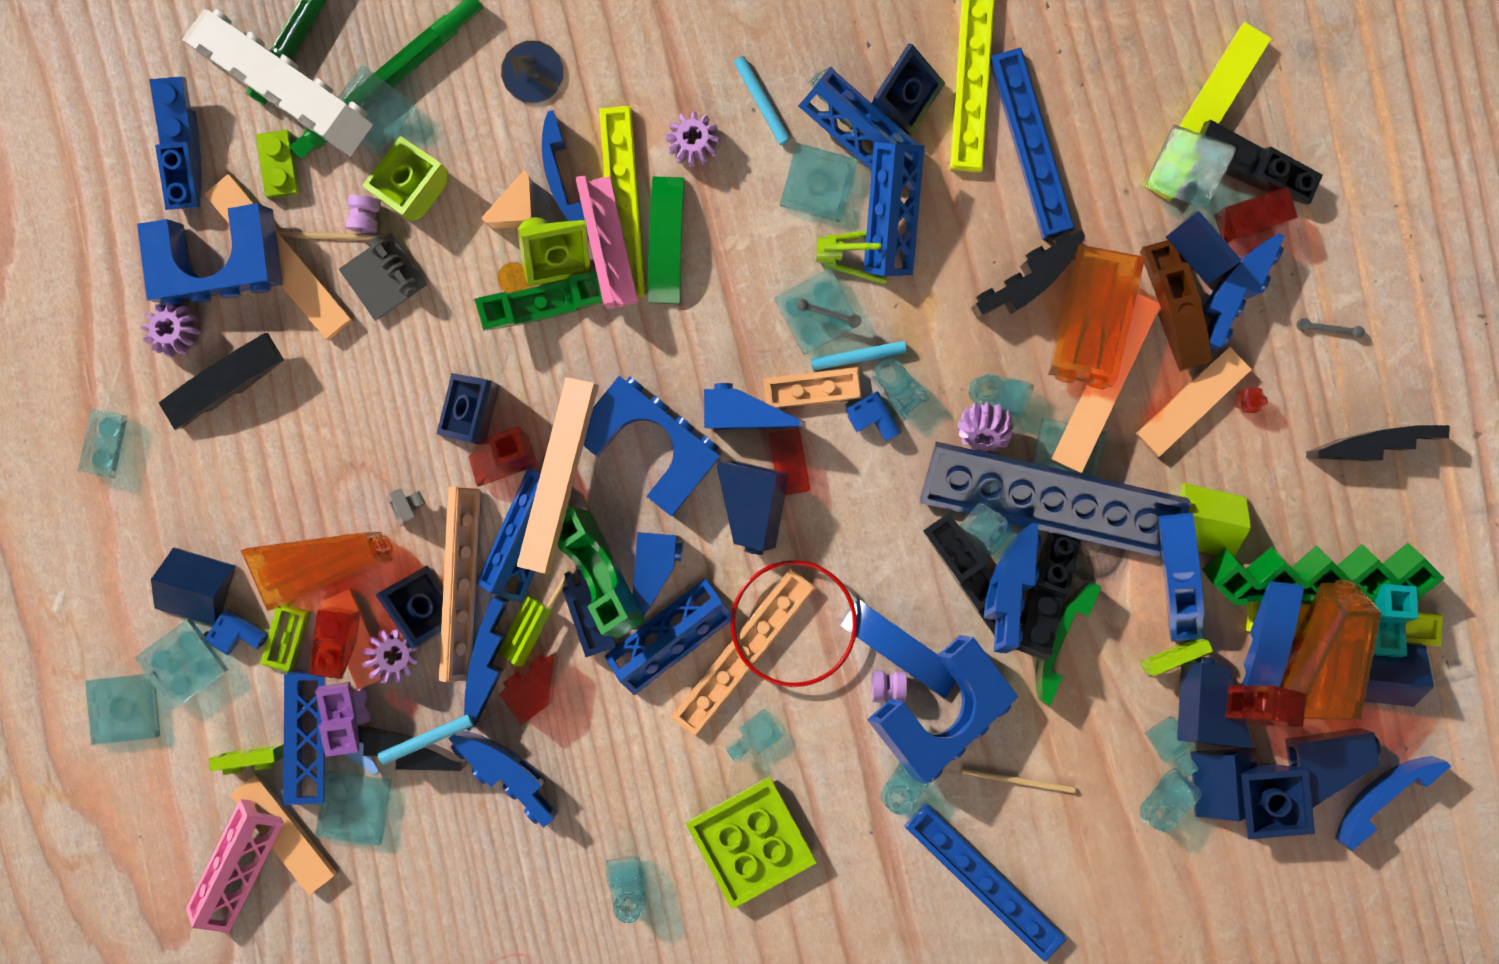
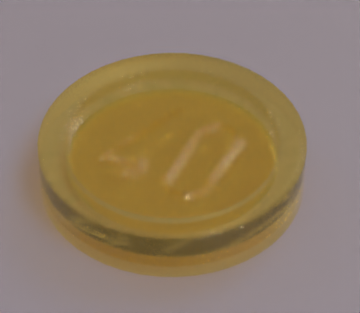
M510 262L499 270L498 284L504 291L511 293L527 289L528 283L522 264Z

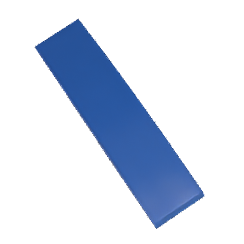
M1269 581L1250 630L1253 641L1243 664L1246 674L1238 692L1241 706L1272 709L1282 682L1296 631L1304 590L1302 585Z
M494 596L490 601L479 627L469 663L464 715H471L474 726L467 728L466 730L468 731L476 727L504 670L493 664L498 650L506 637V634L495 630L509 603V600L500 596Z

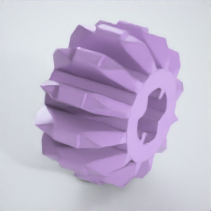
M692 111L691 119L689 120L681 113L679 115L681 124L671 122L669 126L673 132L666 134V141L672 143L668 147L669 154H677L676 161L679 164L688 158L689 167H694L695 159L699 158L700 163L705 165L707 164L705 154L711 157L716 156V150L713 146L720 144V137L714 135L718 131V127L716 124L708 125L710 121L708 115H704L699 121L696 111ZM696 134L695 144H689L688 140L691 138V135Z
M168 302L165 308L161 307V304L155 305L156 314L145 313L150 322L140 327L142 330L149 332L143 340L146 343L153 344L152 351L156 353L164 352L165 356L174 357L176 352L181 355L187 354L186 345L192 347L197 345L192 336L201 333L199 329L193 328L199 320L196 316L189 315L190 309L188 307H178L170 305ZM169 327L174 328L173 333L168 331Z
M987 401L984 405L974 402L971 408H964L958 423V431L962 439V445L971 446L972 450L979 449L983 450V452L992 450L998 453L1000 447H1008L1014 431V424L1010 411L1002 410L1000 404L992 406Z
M397 629L392 630L390 635L385 630L379 631L378 639L370 637L367 640L373 649H362L361 654L370 657V660L362 663V667L372 666L374 669L369 673V678L374 679L380 674L381 684H387L390 677L395 684L400 683L401 674L406 677L412 674L411 669L407 665H416L418 662L416 658L409 657V653L417 651V648H407L405 638L402 637L399 640L400 634ZM392 650L391 655L395 654L396 660L387 664L388 658L384 659V653Z

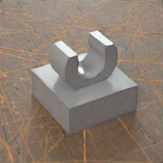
M400 488L390 492L387 496L389 505L400 527L412 522L415 518L412 511L422 507L425 503L420 491L405 497Z

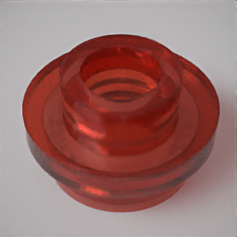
M1261 388L1242 389L1236 393L1237 398L1234 400V407L1242 409L1243 413L1259 412L1263 406L1268 404V398L1264 395Z

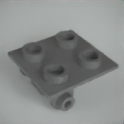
M389 233L384 238H381L379 235L373 237L369 241L371 247L339 268V271L375 321L427 286V283L392 233Z

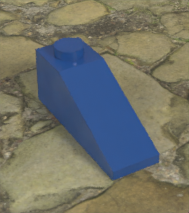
M732 383L714 384V389H704V428L706 429L806 428L805 421L741 390L733 389Z
M637 532L632 595L644 618L674 570L676 561H682L683 542H677L678 535Z

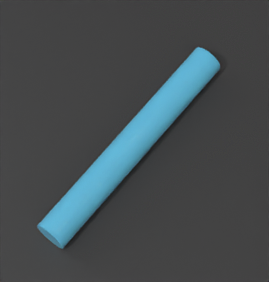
M745 56L737 58L733 63L779 145L787 143L791 138Z
M899 341L811 359L812 370L818 371L907 353L905 341Z
M470 714L464 715L378 753L379 761L382 765L388 764L474 726L473 719Z

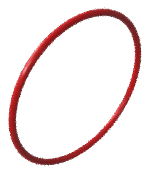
M799 560L781 561L762 568L742 586L732 608L731 634L740 658L757 676L779 686L804 687L828 678L846 661L856 639L857 614L848 590L833 573L811 562ZM786 565L807 566L829 576L845 594L852 614L851 639L840 661L825 674L804 682L779 681L757 670L743 654L736 635V612L746 589L763 573Z

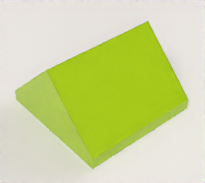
M1182 483L1180 496L1189 498L1191 502L1188 513H1193L1198 552L1217 556L1227 548L1235 556L1251 529L1247 497Z

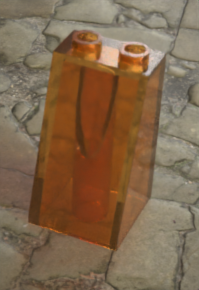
M1078 245L1068 270L1048 375L1056 376V380L1066 383H1073L1075 380L1087 382L1088 386L1095 389L1113 387L1120 372L1144 265V256Z
M381 532L355 533L250 547L241 550L267 611L292 606L393 561L390 554L393 553L391 542L386 535L382 536Z
M1337 580L1335 583H1321L1293 640L1277 694L1294 719L1361 720L1381 612L1358 586L1351 581Z

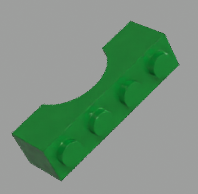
M571 506L566 511L558 547L579 568L589 586L591 603L587 607L601 635L620 638L645 622V619L591 512Z

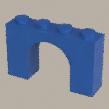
M259 203L227 208L232 240L231 254L226 265L219 272L205 278L199 277L190 265L184 224L169 219L137 224L147 300L160 303L161 307L164 308L168 302L170 305L180 307L181 301L190 300L191 303H206L211 301L212 296L220 295L221 298H236L241 296L242 291L251 290V293H267L271 291V287L283 285L273 209Z
M618 376L593 407L583 446L595 456L600 457L625 426L637 421H650L662 426L672 440L673 458L667 471L646 497L673 517L720 459V456L715 453L719 447L705 436L701 440L691 433L694 427L681 416L676 420L666 413L669 407L656 396L651 400L641 393L644 387L631 376L626 380Z
M959 635L937 655L955 679L961 691V710L952 726L943 732L930 734L922 727L903 701L892 698L867 719L911 778L924 784L940 777L943 772L942 769L951 760L961 757L966 751L965 747L974 739L983 736L989 729L988 725L997 717L1005 715L1011 709V704L1018 698L1017 694L974 637Z

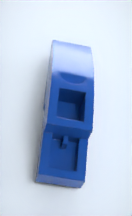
M186 77L149 79L160 143L155 145L165 210L200 207L201 156L196 111H192L190 106Z
M1278 233L1241 257L1242 261L1228 270L1210 293L1203 306V312L1205 315L1212 317L1207 328L1211 351L1226 346L1233 334V329L1230 328L1234 318L1242 313L1246 304V300L1243 297L1249 299L1259 293L1262 294L1266 290L1271 276L1268 275L1272 264L1275 265L1283 253L1284 247L1281 244L1285 235Z
M1193 513L1158 516L1171 641L1204 638V602Z
M1031 523L1014 537L1003 552L991 578L983 618L996 620L993 652L1009 653L1017 649L1022 641L1023 628L1020 626V614L1025 606V596L1022 593L1034 587L1039 578V567L1036 565L1037 553L1041 547L1038 523Z
M464 730L448 738L452 743L451 749L460 759H466L472 765V773L482 784L487 783L492 787L501 779L505 783L503 785L505 792L512 799H519L526 807L524 809L526 816L534 824L539 822L544 828L555 818L558 812L538 791L546 779L521 756L492 739Z

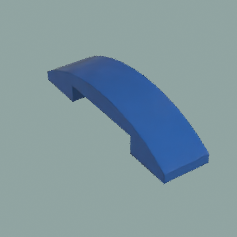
M554 110L547 111L542 131V159L546 179L553 197L568 221L585 220L580 202L569 205L554 153L566 149L558 118Z
M857 599L854 604L857 614L856 637L927 687L946 698L956 681L937 657L938 654ZM851 609L840 624L850 633H852Z
M1428 756L1404 762L1381 774L1364 788L1349 806L1338 827L1335 839L1353 851L1377 830L1369 820L1412 782L1428 787L1446 772L1451 765L1445 760Z

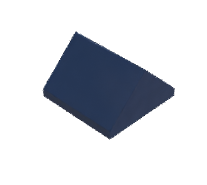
M908 43L874 96L872 104L907 135L912 136L945 82L916 47Z
M1193 211L1166 236L1207 285L1242 261L1200 211Z
M451 373L436 434L485 446L500 385L487 379Z
M176 547L172 548L150 579L154 608L213 626L223 611L236 565Z
M428 565L376 594L411 649L424 645L441 633L443 588Z
M1359 637L1348 699L1414 707L1434 688L1426 646L1424 644L1406 642L1407 656L1369 655L1368 638Z
M1256 748L1190 751L1195 816L1231 821L1244 820L1240 773L1257 766Z
M1263 763L1240 773L1246 837L1248 840L1315 834L1309 769L1307 767Z

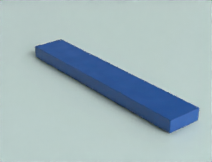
M1022 48L993 55L990 59V65L1042 240L1061 235L1069 230L1072 232L1075 230V226Z
M927 803L904 825L928 851L1044 962L1067 940L1051 922Z

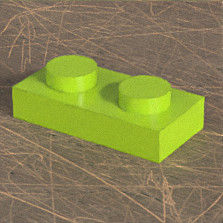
M285 129L256 134L265 197L276 199L300 195L294 151L289 147L293 143L291 132Z
M284 745L217 754L208 758L210 771L222 770L223 775L242 772L245 766L254 765L255 770L275 767L274 762L283 758Z

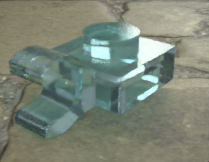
M762 709L738 727L744 736L726 749L735 762L752 747L757 754H760L784 735L766 710Z
M1169 716L1144 732L1161 760L1167 761L1172 758L1182 774L1185 773L1188 777L1198 770L1193 760L1184 750L1192 744L1191 742L1177 740L1178 722L1173 716Z

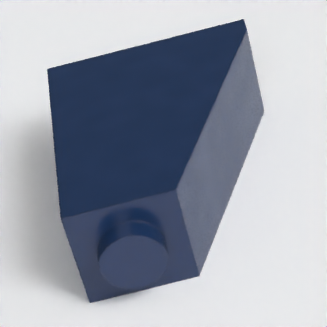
M736 460L718 461L717 470L733 543L744 546L745 552L762 555L764 551L776 548L789 473Z
M1206 657L1196 658L1195 663L1182 664L1177 740L1251 749L1252 741L1229 667L1215 665L1214 658Z
M1363 728L1285 739L1289 766L1307 767L1309 769L1312 808L1379 765L1378 755L1381 752L1379 740L1374 732Z

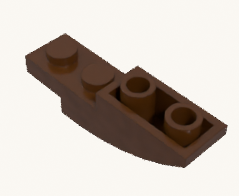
M1169 240L1142 247L1140 255L1161 307L1158 316L1179 372L1211 363V350L1204 312L1188 262L1182 263L1178 250Z

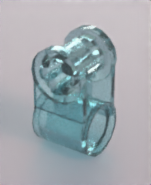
M885 359L874 367L872 372L874 383L886 396L893 409L904 420L909 417L908 413L921 402H928L930 400L923 387L911 377L897 360ZM888 365L895 370L896 377L892 383L882 380L880 371L883 366ZM913 394V397H911L907 402L903 403L908 397H910Z
M986 374L975 378L970 383L968 393L975 403L984 405L987 401L992 406L1000 404L1001 409L1009 410L1011 415L1026 417L1034 385L1017 379ZM987 383V388L991 390V394L984 396V391L980 389V385Z
M899 762L895 772L881 791L882 803L894 814H905L912 809L920 795L932 782L924 784L912 779ZM893 792L900 794L904 798L901 803L894 802L891 798Z
M1173 768L1161 778L1157 787L1141 804L1139 812L1141 819L1144 823L1158 831H1171L1186 812L1198 802L1202 795V790L1177 768ZM1158 809L1159 812L1162 814V817L1160 819H1158V816L1155 814Z
M635 855L606 860V876L611 891L615 916L624 923H632L641 916L646 905L640 856ZM627 898L630 899L631 904H636L634 910H630L628 905H623Z

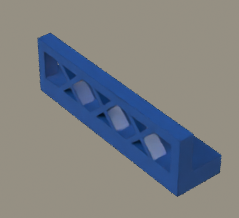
M831 67L828 68L817 84L798 105L800 109L871 170L873 153H868L862 148L861 140L918 144ZM816 94H819L828 102L829 111H819L810 101ZM837 119H847L853 125V132H843L838 127ZM905 151L904 167L906 170L912 164L913 151Z
M874 142L866 243H880L882 248L878 250H865L863 272L881 276L913 275L925 145ZM905 151H913L912 164L906 170L904 167ZM907 185L909 188V198L903 203L901 200V190ZM902 218H904L906 221V230L902 235H900L898 232V223L902 220ZM901 250L904 254L903 267L895 268V258Z
M529 467L476 582L477 585L489 593L518 603H522L536 572L517 567L541 472ZM518 574L520 582L515 593L504 590L509 578Z
M705 578L604 657L619 682L635 696L731 622L732 612ZM707 591L711 599L702 606H695L696 599ZM677 613L683 614L682 621L679 624L669 626L673 616ZM651 633H658L657 639L653 644L644 646L647 636ZM632 652L631 660L620 668L616 660L625 653Z
M291 671L284 674L283 805L324 804L325 753L319 731L322 719L318 703L317 710L312 706L317 697L315 696L310 702L303 698V680H318V686H325L326 673ZM307 709L317 718V727L309 735L302 729V714ZM316 732L317 743L311 738ZM306 742L317 750V759L309 767L302 762V746ZM316 765H317V775L311 770V769L314 768ZM306 774L317 783V796H302V778Z

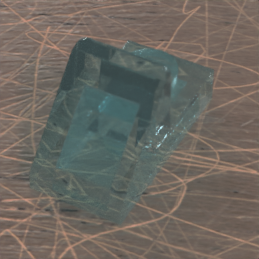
M979 503L960 524V528L976 540L982 550L991 557L1013 534L1006 518L982 503Z

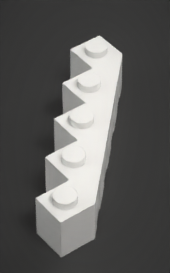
M204 9L182 41L209 61L216 63L241 83L252 88L270 103L284 110L309 130L320 135L348 156L353 154L373 126L372 123L365 119L368 114L365 110L352 101L347 105L332 95L333 89L322 80L316 78L313 82L297 71L299 66L282 54L278 58L263 48L265 43L251 32L244 35L230 25L232 20L219 10L215 9L212 13Z

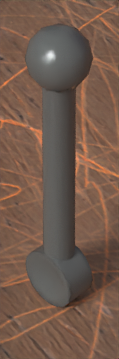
M799 299L796 304L800 311L810 310L846 321L852 328L858 327L862 321L861 317L857 314L851 316L809 304L806 299Z
M1307 318L1298 320L1296 324L1299 331L1315 329L1352 334L1355 338H1361L1365 334V329L1361 326L1348 328L1311 323Z

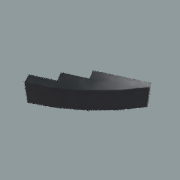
M264 333L204 369L161 400L159 405L174 430L182 429L202 413L213 411L233 394L244 392L283 362L284 359L270 335Z
M1415 425L1369 431L1337 439L1306 452V458L1368 462L1383 460L1384 450L1416 449L1417 439L1438 440L1449 438L1450 425Z
M948 513L924 529L923 532L993 636H995L996 620L983 618L987 592L993 575L952 515Z
M358 726L359 743H364L363 756H378V753L414 738L413 736L398 732ZM431 744L403 756L395 762V770L461 771L467 766L466 759L462 760L455 753L436 744Z

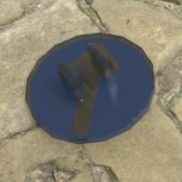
M524 41L516 44L506 53L501 64V78L506 90L515 99L524 103H541L549 100L559 91L564 80V67L559 54L550 45L541 41Z

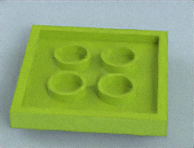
M771 776L764 778L686 821L690 834L731 909L740 906L817 863Z

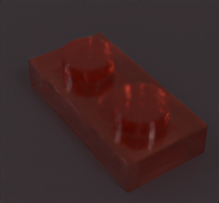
M800 428L768 433L774 470L789 473L785 496L811 491Z

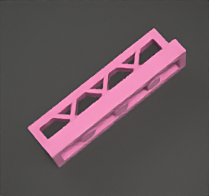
M585 175L575 177L603 303L607 310L639 303L611 178L605 177L588 181Z
M239 800L186 907L192 928L230 932L284 824L282 817L257 813L253 801ZM257 824L271 826L267 834L255 840L253 839L252 833ZM254 850L256 853L254 861L240 868L238 865L240 857ZM241 878L243 883L240 889L226 895L224 892L226 885ZM227 905L229 911L224 921L210 919L213 912Z

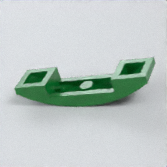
M652 177L648 250V303L680 304L684 177Z
M596 270L569 276L567 280L507 293L504 291L474 298L483 331L537 322L603 303Z
M1086 583L1063 603L1052 655L1047 661L1037 659V698L1049 706L1063 677L1052 671L1053 665L1076 612L1086 616L1090 615L1101 589V586L1097 584Z

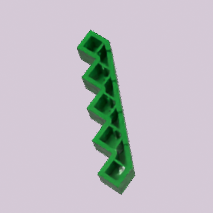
M1408 542L1384 563L1361 544L1336 565L1316 545L1297 563L1291 566L1271 546L1247 568L1227 548L1202 568L1211 583L1235 606L1248 605V602H1261L1269 581L1302 585L1304 589L1302 601L1311 600L1313 603H1337L1341 599H1357L1359 602L1376 601L1380 587L1383 584L1417 586V600H1419L1445 579Z

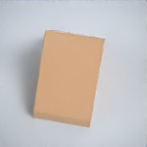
M523 171L481 218L491 229L518 228L523 221L536 217L534 182L529 174Z

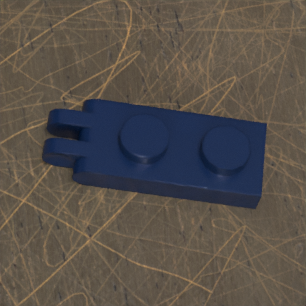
M578 568L576 571L579 582L575 583L571 571L566 572L564 576L568 586L562 587L585 657H589L615 648L617 644L614 637L601 635L587 607L591 603L589 586Z

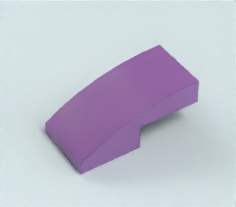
M351 682L318 686L315 693L322 719L319 731L325 757L358 752L359 733Z

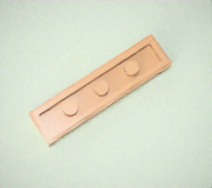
M1230 346L1225 348L1141 427L1135 435L1156 457H1160L1252 369Z
M259 773L230 794L236 804H238L240 799L251 800L257 813L282 817L284 824L272 846V850L309 896L337 874L332 865ZM257 824L255 828L263 836L268 833L271 826Z

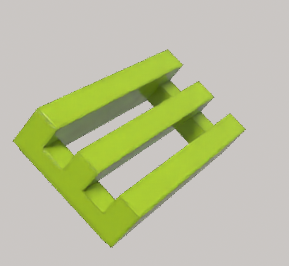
M526 596L498 653L511 661L513 665L522 668L552 610L535 598Z
M283 602L277 603L260 662L261 665L285 672L294 671L311 610L290 606ZM288 612V620L276 661L271 660L284 613ZM297 615H299L300 617L293 638V642L290 648L288 659L286 664H284V658L287 652Z
M1202 638L1191 639L1143 659L1140 664L1144 673L1155 676L1213 652L1208 640Z

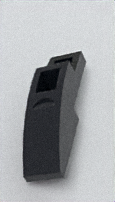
M1213 120L1204 122L1192 150L1194 153L1213 162L1212 168L1268 193L1306 205L1311 204L1323 174L1271 146L1262 148Z
M1069 230L1053 239L1055 245L1047 250L1040 246L1026 254L1027 261L1020 266L1025 275L1024 277L1019 272L1004 281L1006 287L995 292L993 288H990L976 296L978 302L971 307L976 318L982 317L1005 304L1011 315L1039 296L1070 264L1085 237L1084 232L1081 230L1072 235Z
M1048 533L1037 562L1039 567L1038 581L1034 587L1028 590L1025 606L1021 613L1020 626L1023 628V638L1016 650L1045 661L1051 657L1063 602L1069 595L1081 540Z

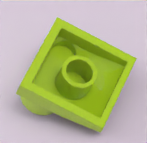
M400 136L362 187L405 219L415 221L426 214L447 186L449 179L448 169Z
M533 217L520 224L518 239L528 286L568 279L569 276L590 272L585 220L548 223L542 218Z

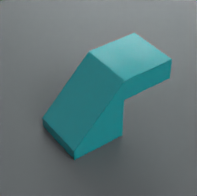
M1381 585L1367 623L1369 655L1407 656L1405 623L1418 619L1417 586Z

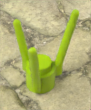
M867 230L839 235L826 234V237L817 238L816 263H824V269L841 271L886 284L888 281L885 277L836 263V260H842L843 251L878 250L882 248L880 243H843V241L866 237Z

